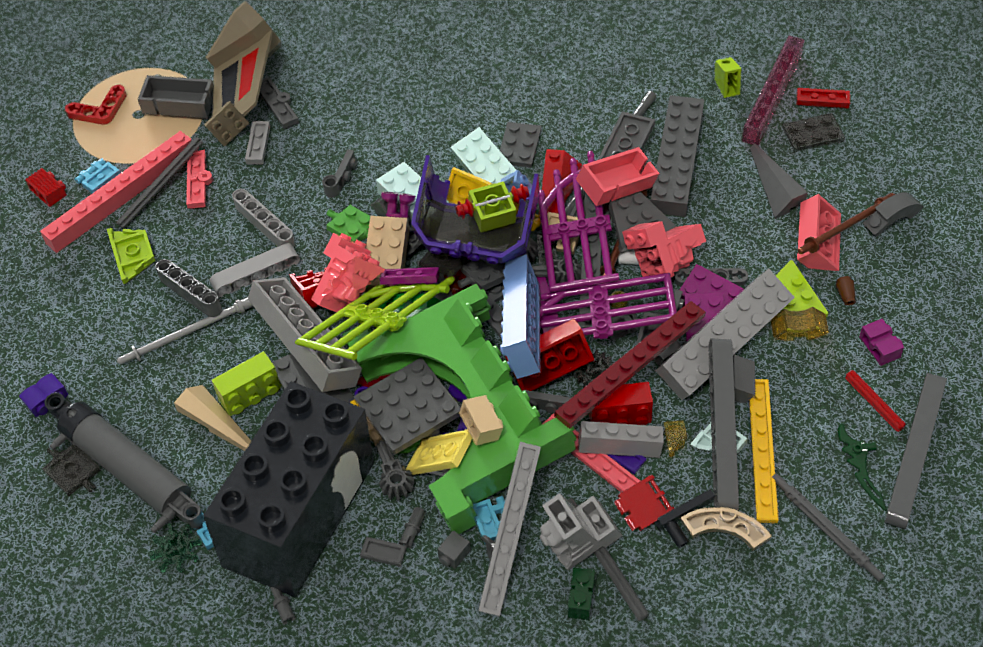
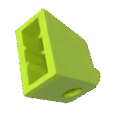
M733 58L718 59L715 62V81L724 98L740 95L741 67Z

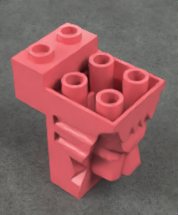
M659 221L638 224L622 232L627 249H634L642 277L670 273L672 278L675 275L674 272L690 266V263L694 260L692 248L706 242L701 224L678 226L665 232L663 222Z
M333 233L324 251V254L330 257L331 260L311 300L319 306L337 313L364 293L365 287L371 284L370 281L384 273L385 269L379 266V261L371 258V251L365 248L367 244L357 239L353 242L351 237L344 233H341V235Z

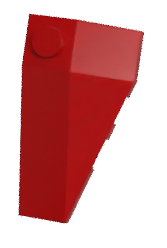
M546 150L542 182L545 199L555 187L554 170L558 169L560 171L561 181L571 174L570 159L574 157L565 150ZM577 161L578 170H580L582 164ZM573 182L563 188L564 204L569 194L573 192ZM556 198L547 208V214L548 212L558 214Z

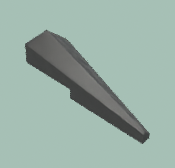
M753 144L750 147V152L753 155L762 186L773 211V216L777 219L790 213L791 208L805 201L808 192L757 144Z

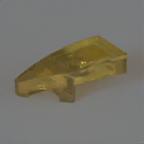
M684 420L663 422L669 457H673L675 451L679 448L683 449L685 447L687 433Z

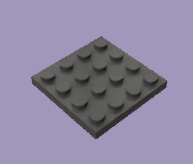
M422 358L417 359L353 396L356 404L365 409L367 419L394 455L460 417L461 407Z

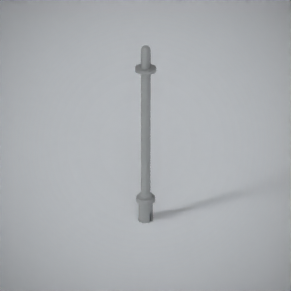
M248 297L242 300L237 299L233 306L222 310V313L216 317L204 318L138 349L135 346H131L133 351L119 357L117 363L124 364L135 358L140 362L141 355L236 312L243 314L245 310L254 306L250 303Z

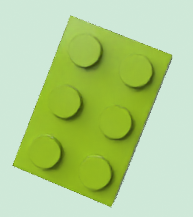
M264 351L212 379L218 400L229 416L240 414L244 408L259 403L262 398L268 395H274L281 388L276 368Z

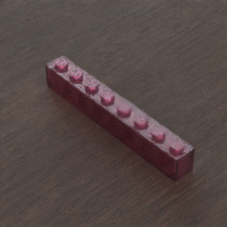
M788 36L744 125L743 142L759 146L802 57L804 39Z

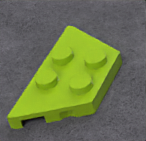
M112 228L107 229L123 284H126L155 261L146 230L123 229L122 232L113 231Z
M790 260L776 277L795 298L781 311L785 316L799 315L810 317V315H821L823 318L828 317V311L793 260Z

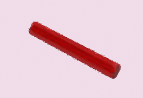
M854 370L846 374V380L897 432L905 428L906 423Z

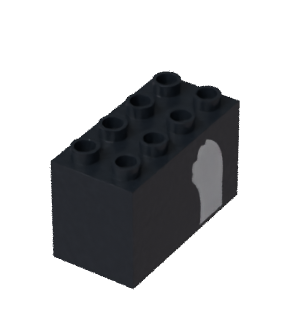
M290 381L203 514L222 568L268 587L276 588L282 593L296 598L374 464L364 408Z

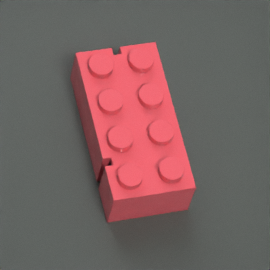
M637 147L584 164L576 180L593 203L599 206L608 203L610 200L614 201L652 188L660 173L651 162L646 164L648 158Z

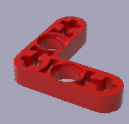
M117 84L110 88L99 107L72 102L65 106V111L70 119L106 125L113 120L127 94L124 86ZM110 103H115L113 106H107ZM87 112H93L90 115H85Z

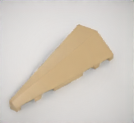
M203 385L186 388L174 402L178 412L207 427L209 432L244 451L250 444L251 440Z

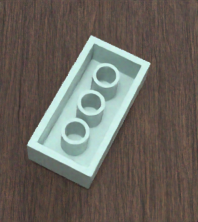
M480 127L451 146L455 158L468 173L492 184L501 182L502 178L516 171Z
M403 162L376 179V184L380 196L381 192L416 195L415 202L410 205L408 212V221L411 223L421 177ZM427 206L424 218L430 217L439 223L450 214H444Z

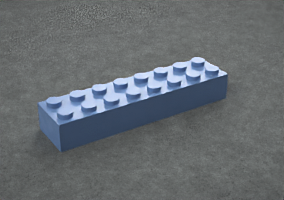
M527 255L505 262V269H503L505 277L503 279L504 290H502L504 310L501 311L503 322H501L503 330L501 339L503 344L500 345L503 356H507L511 372L515 373L517 379L540 372V284Z

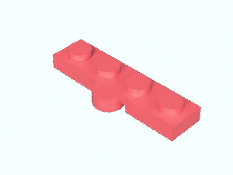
M205 150L196 151L187 161L188 209L206 207V185L211 184L213 178L211 172L206 170Z

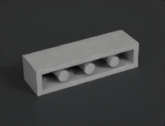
M581 421L578 436V447L581 453L625 456L641 455L643 457L660 458L664 443L662 426Z

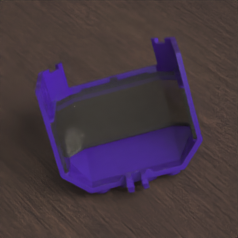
M426 155L411 224L415 235L427 250H430L433 254L447 253L454 258L464 256L472 261H479V259L487 260L486 262L489 264L505 263L526 254L539 197L538 174H534L531 194L526 198V202L520 199L516 223L480 232L474 216L470 217L467 214L465 219H462L456 213L455 206L458 204L447 203L450 181L445 180L443 182L439 180V176L434 173L430 156Z

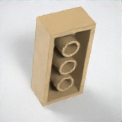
M370 216L366 248L371 251V258L379 261V266L384 269L405 268L410 231L407 218ZM380 275L370 281L371 284L365 287V293L380 284Z

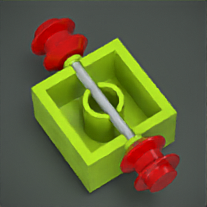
M504 181L469 191L468 199L465 200L464 204L458 201V205L455 206L456 213L462 219H465L467 214L470 217L474 216L480 232L516 223V208L513 201L519 204V200L523 199L526 202V198L529 197V191L527 186L524 187L523 184H520L518 189L512 186L509 193Z

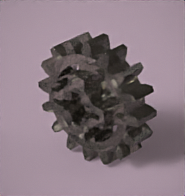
M596 350L595 353H592L595 360L573 370L574 378H577L578 384L583 382V388L603 373L606 368L608 369L615 363L612 362L611 356L606 357V352L598 354L599 352Z

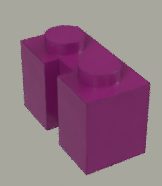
M883 319L862 326L859 336L880 366L901 358L904 349L902 341L896 336H892V328Z

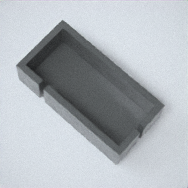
M147 75L138 97L142 114L157 115L159 112L160 115L208 118L211 105L213 104V81L211 79Z

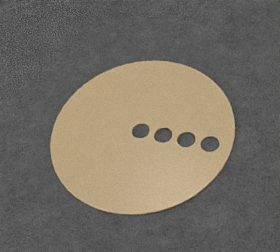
M141 68L125 71L105 79L92 88L80 103L99 107L110 88L117 84L124 86L127 94L126 98L109 124L101 125L73 119V130L77 141L88 153L99 159L102 158L105 161L114 163H136L179 131H182L191 138L198 129L202 118L160 115L159 112L157 115L145 114L141 119H135L132 116L135 111L141 110L138 97L147 75L187 77L166 69ZM110 103L107 106H113L115 103ZM87 112L85 115H90L93 112Z

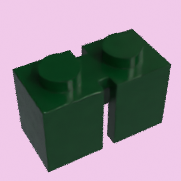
M573 567L568 601V618L590 620L595 570Z

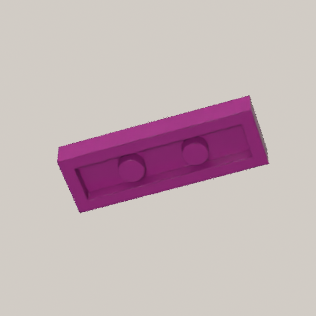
M439 267L385 269L384 273L380 275V285H414L415 283L429 285L437 283L440 274Z

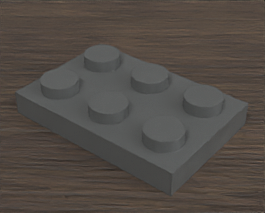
M507 122L500 152L511 165L532 168L542 127L539 125Z

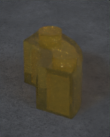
M814 307L802 311L784 309L771 319L773 337L784 341H795V337H806L807 340H811L829 333L825 313Z

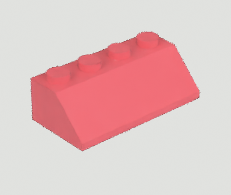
M819 194L800 203L798 248L804 245L806 238L810 236L817 238L841 224V213ZM840 233L820 244L819 250L815 253H810L809 251L802 255L798 253L797 260L807 268L839 271Z

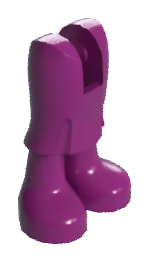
M381 192V198L387 202L386 217L408 219L409 208L415 202L416 195ZM398 199L400 201V213L396 212Z

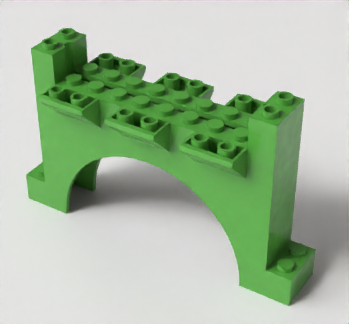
M477 284L408 318L399 330H387L356 352L358 354L356 362L361 366V373L367 383L379 378V376L393 374L417 359L422 358L436 377L455 386L467 399L486 395L489 402L493 404L498 419H501L503 423V430L499 440L475 445L472 439L459 466L451 468L440 479L429 485L436 499L435 504L451 532L455 531L458 534L476 525L474 517L477 514L473 504L509 486L520 442L541 447L535 471L576 450L574 443L576 437L573 433L575 431L574 427L572 426L569 429L557 418L542 425L539 419L540 414L535 406L531 407L529 404L530 398L526 391H521L518 385H513V378L510 374L511 369L506 360H501V353L496 345L492 346L489 340L485 341L484 338L486 337L481 328L483 327L482 323L490 319L489 310H491V307L487 301L488 296L485 290H480ZM353 328V329H351V330H349V331L343 333V334H342L343 337H344L346 334H348L349 332H351L352 330H354L355 328ZM368 329L347 344L348 348L371 333L372 330Z

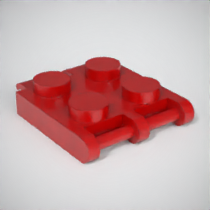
M653 474L619 493V499L614 502L621 515L629 513L624 519L632 531L637 528L640 531L656 523L658 517L675 509L674 506H670L664 496V491H661L653 480L655 479ZM649 482L652 484V486H653L654 489L656 490L657 494H655V492L653 491V489H652L651 486L649 485ZM659 498H661V500L663 501V503H664L665 506L667 507V510L664 508V506H663V504L661 503V501L659 500Z

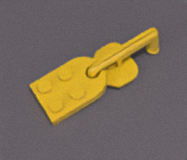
M454 167L449 177L450 188L447 200L453 204H458V201L464 204L465 200L468 199L470 190L488 186L492 183ZM513 201L516 214H518L519 204ZM535 214L531 231L536 230L541 225L540 215ZM506 225V226H502V227H500V228H502V229H508V228H510L512 225Z

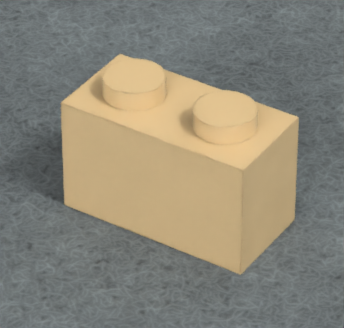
M487 396L463 400L459 414L475 445L499 440L503 430V423L501 419H498L494 406L489 402Z

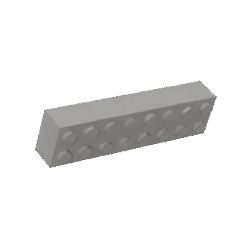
M767 269L655 371L680 399H685L709 378L708 348L711 338L731 339L734 355L795 297L773 272Z
M287 278L253 280L248 300L322 392L356 387L362 370L356 360L295 344L298 338L323 321ZM329 328L312 338L311 341H317L330 332ZM335 337L331 341L326 343V345L331 346L336 341H338V339Z

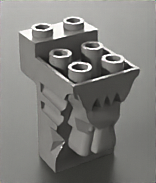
M559 493L542 505L550 520L541 526L540 531L542 534L540 539L545 546L552 549L567 570L573 568L602 546L606 548L623 536L603 505L594 496L578 507H575Z

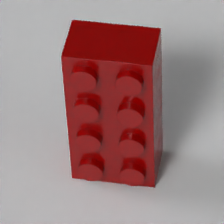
M572 319L540 335L539 373L519 379L516 378L514 372L512 373L521 391H532L595 359L581 327L575 319Z

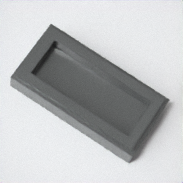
M366 537L360 558L401 567L407 546Z

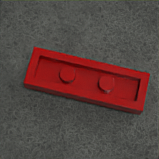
M797 88L796 105L849 108L850 91Z

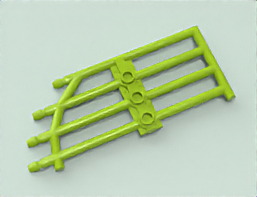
M450 276L439 284L429 285L424 283H415L414 285L398 284L385 288V285L378 284L298 338L295 344L356 360L358 356L356 352L387 330H399L404 325L403 323L407 321L406 317L440 292L448 293L450 290L449 285L455 281V278ZM421 291H428L399 313L393 312ZM406 292L384 309L378 308L398 293ZM379 297L369 305L363 304L369 299ZM343 317H349L317 341H311L312 338ZM356 322L361 323V325L356 327L354 330L346 334L344 337L336 341L331 346L326 345V343H328L333 338L344 332L346 329L354 325ZM370 327H378L347 350L341 349Z

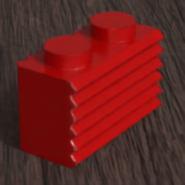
M40 168V170H37V172L25 179L29 189L49 207L67 196L65 192L66 186L61 180L57 181L51 171L46 172L43 168Z

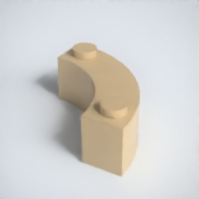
M702 508L681 517L682 524L692 538L708 532H724L744 541L752 551L771 539L770 533L758 521L738 510L730 508Z

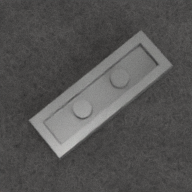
M252 121L245 157L246 164H264L270 132V121Z

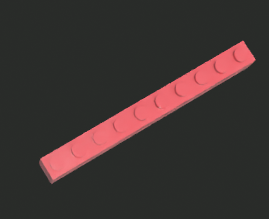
M179 131L40 231L46 245L58 253L149 187L192 139L182 131Z

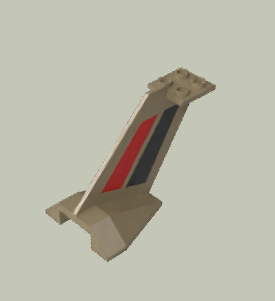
M244 1L233 11L206 56V59L214 67L213 116L204 125L223 146H226L249 124L243 116L247 115L257 105L267 58L282 46L281 40L247 1Z

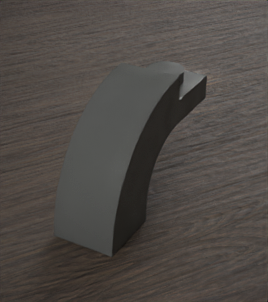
M908 192L898 193L876 206L875 209L877 211L864 221L863 224L877 237L896 220L903 217L913 218L924 206L912 194Z

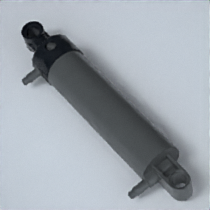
M57 392L51 393L46 397L45 406L53 418L58 419L57 430L60 433L50 447L55 450L67 439L162 515L151 528L153 533L160 530L175 516L191 528L197 529L203 526L202 524L205 521L204 513L200 506L190 498L191 488L106 421L102 415L85 402L71 404L61 393Z

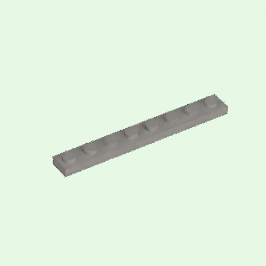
M523 442L519 443L478 611L500 616L541 449L539 446Z

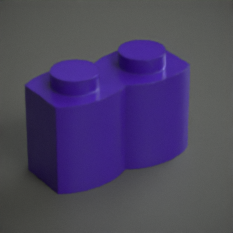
M50 373L42 377L35 385L25 389L19 397L35 417H38L48 412L44 403L48 395L57 392L66 398L68 392L60 381Z

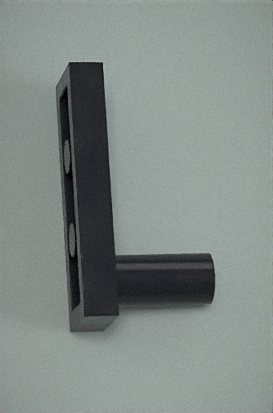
M709 489L658 517L655 526L659 531L666 529L678 548L685 546L689 541L677 522L681 520L682 516L712 503L715 497L714 493Z

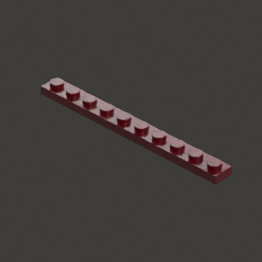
M692 301L687 303L557 409L554 417L570 429L702 320L706 312Z

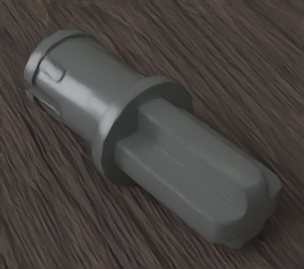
M415 507L408 523L404 525L405 530L399 544L403 545L404 543L409 549L412 547L416 534L420 532L419 527L425 515L423 508Z

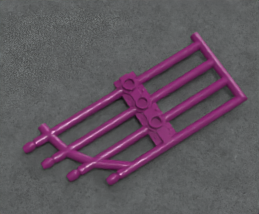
M588 151L587 153L588 163L595 161L593 151ZM575 158L570 159L571 174L562 181L560 171L558 169L554 170L555 187L546 199L544 191L539 190L538 202L549 292L620 280L619 273L613 274L608 247L606 231H612L609 214H603L602 205H595L596 217L585 219L581 186L576 180L580 170H578ZM573 182L578 220L567 222L563 188ZM556 198L560 223L549 225L547 208ZM599 233L605 275L597 277L593 275L588 235ZM580 236L586 279L575 280L569 238ZM562 239L567 282L556 284L551 241Z
M663 273L541 294V300L548 301L540 307V318L543 314L590 307L591 313L540 321V329L559 326L572 319H575L577 323L592 321V327L581 328L584 336L593 335L594 338L605 339L608 336H613V331L662 324L677 312L670 273ZM664 281L665 287L608 296V290ZM589 293V299L557 304L565 297ZM666 295L667 301L611 310L609 305L611 303ZM669 309L668 315L612 323L611 317Z

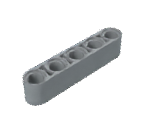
M238 189L233 192L232 197L237 211L277 247L286 243H290L295 247L293 232L247 190Z
M286 243L215 273L211 276L210 283L218 297H223L226 293L230 294L239 290L240 287L251 285L253 280L265 279L274 275L277 271L281 272L290 268L293 264L297 265L300 258L292 244Z

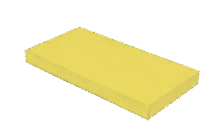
M468 429L422 439L406 471L410 470L412 475L458 467L472 441Z

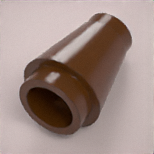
M850 276L838 278L835 287L845 306L855 304L854 280H851Z

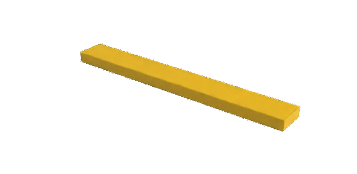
M755 379V396L749 400L756 521L759 523H778L776 482L772 478L775 474L769 381L768 379Z

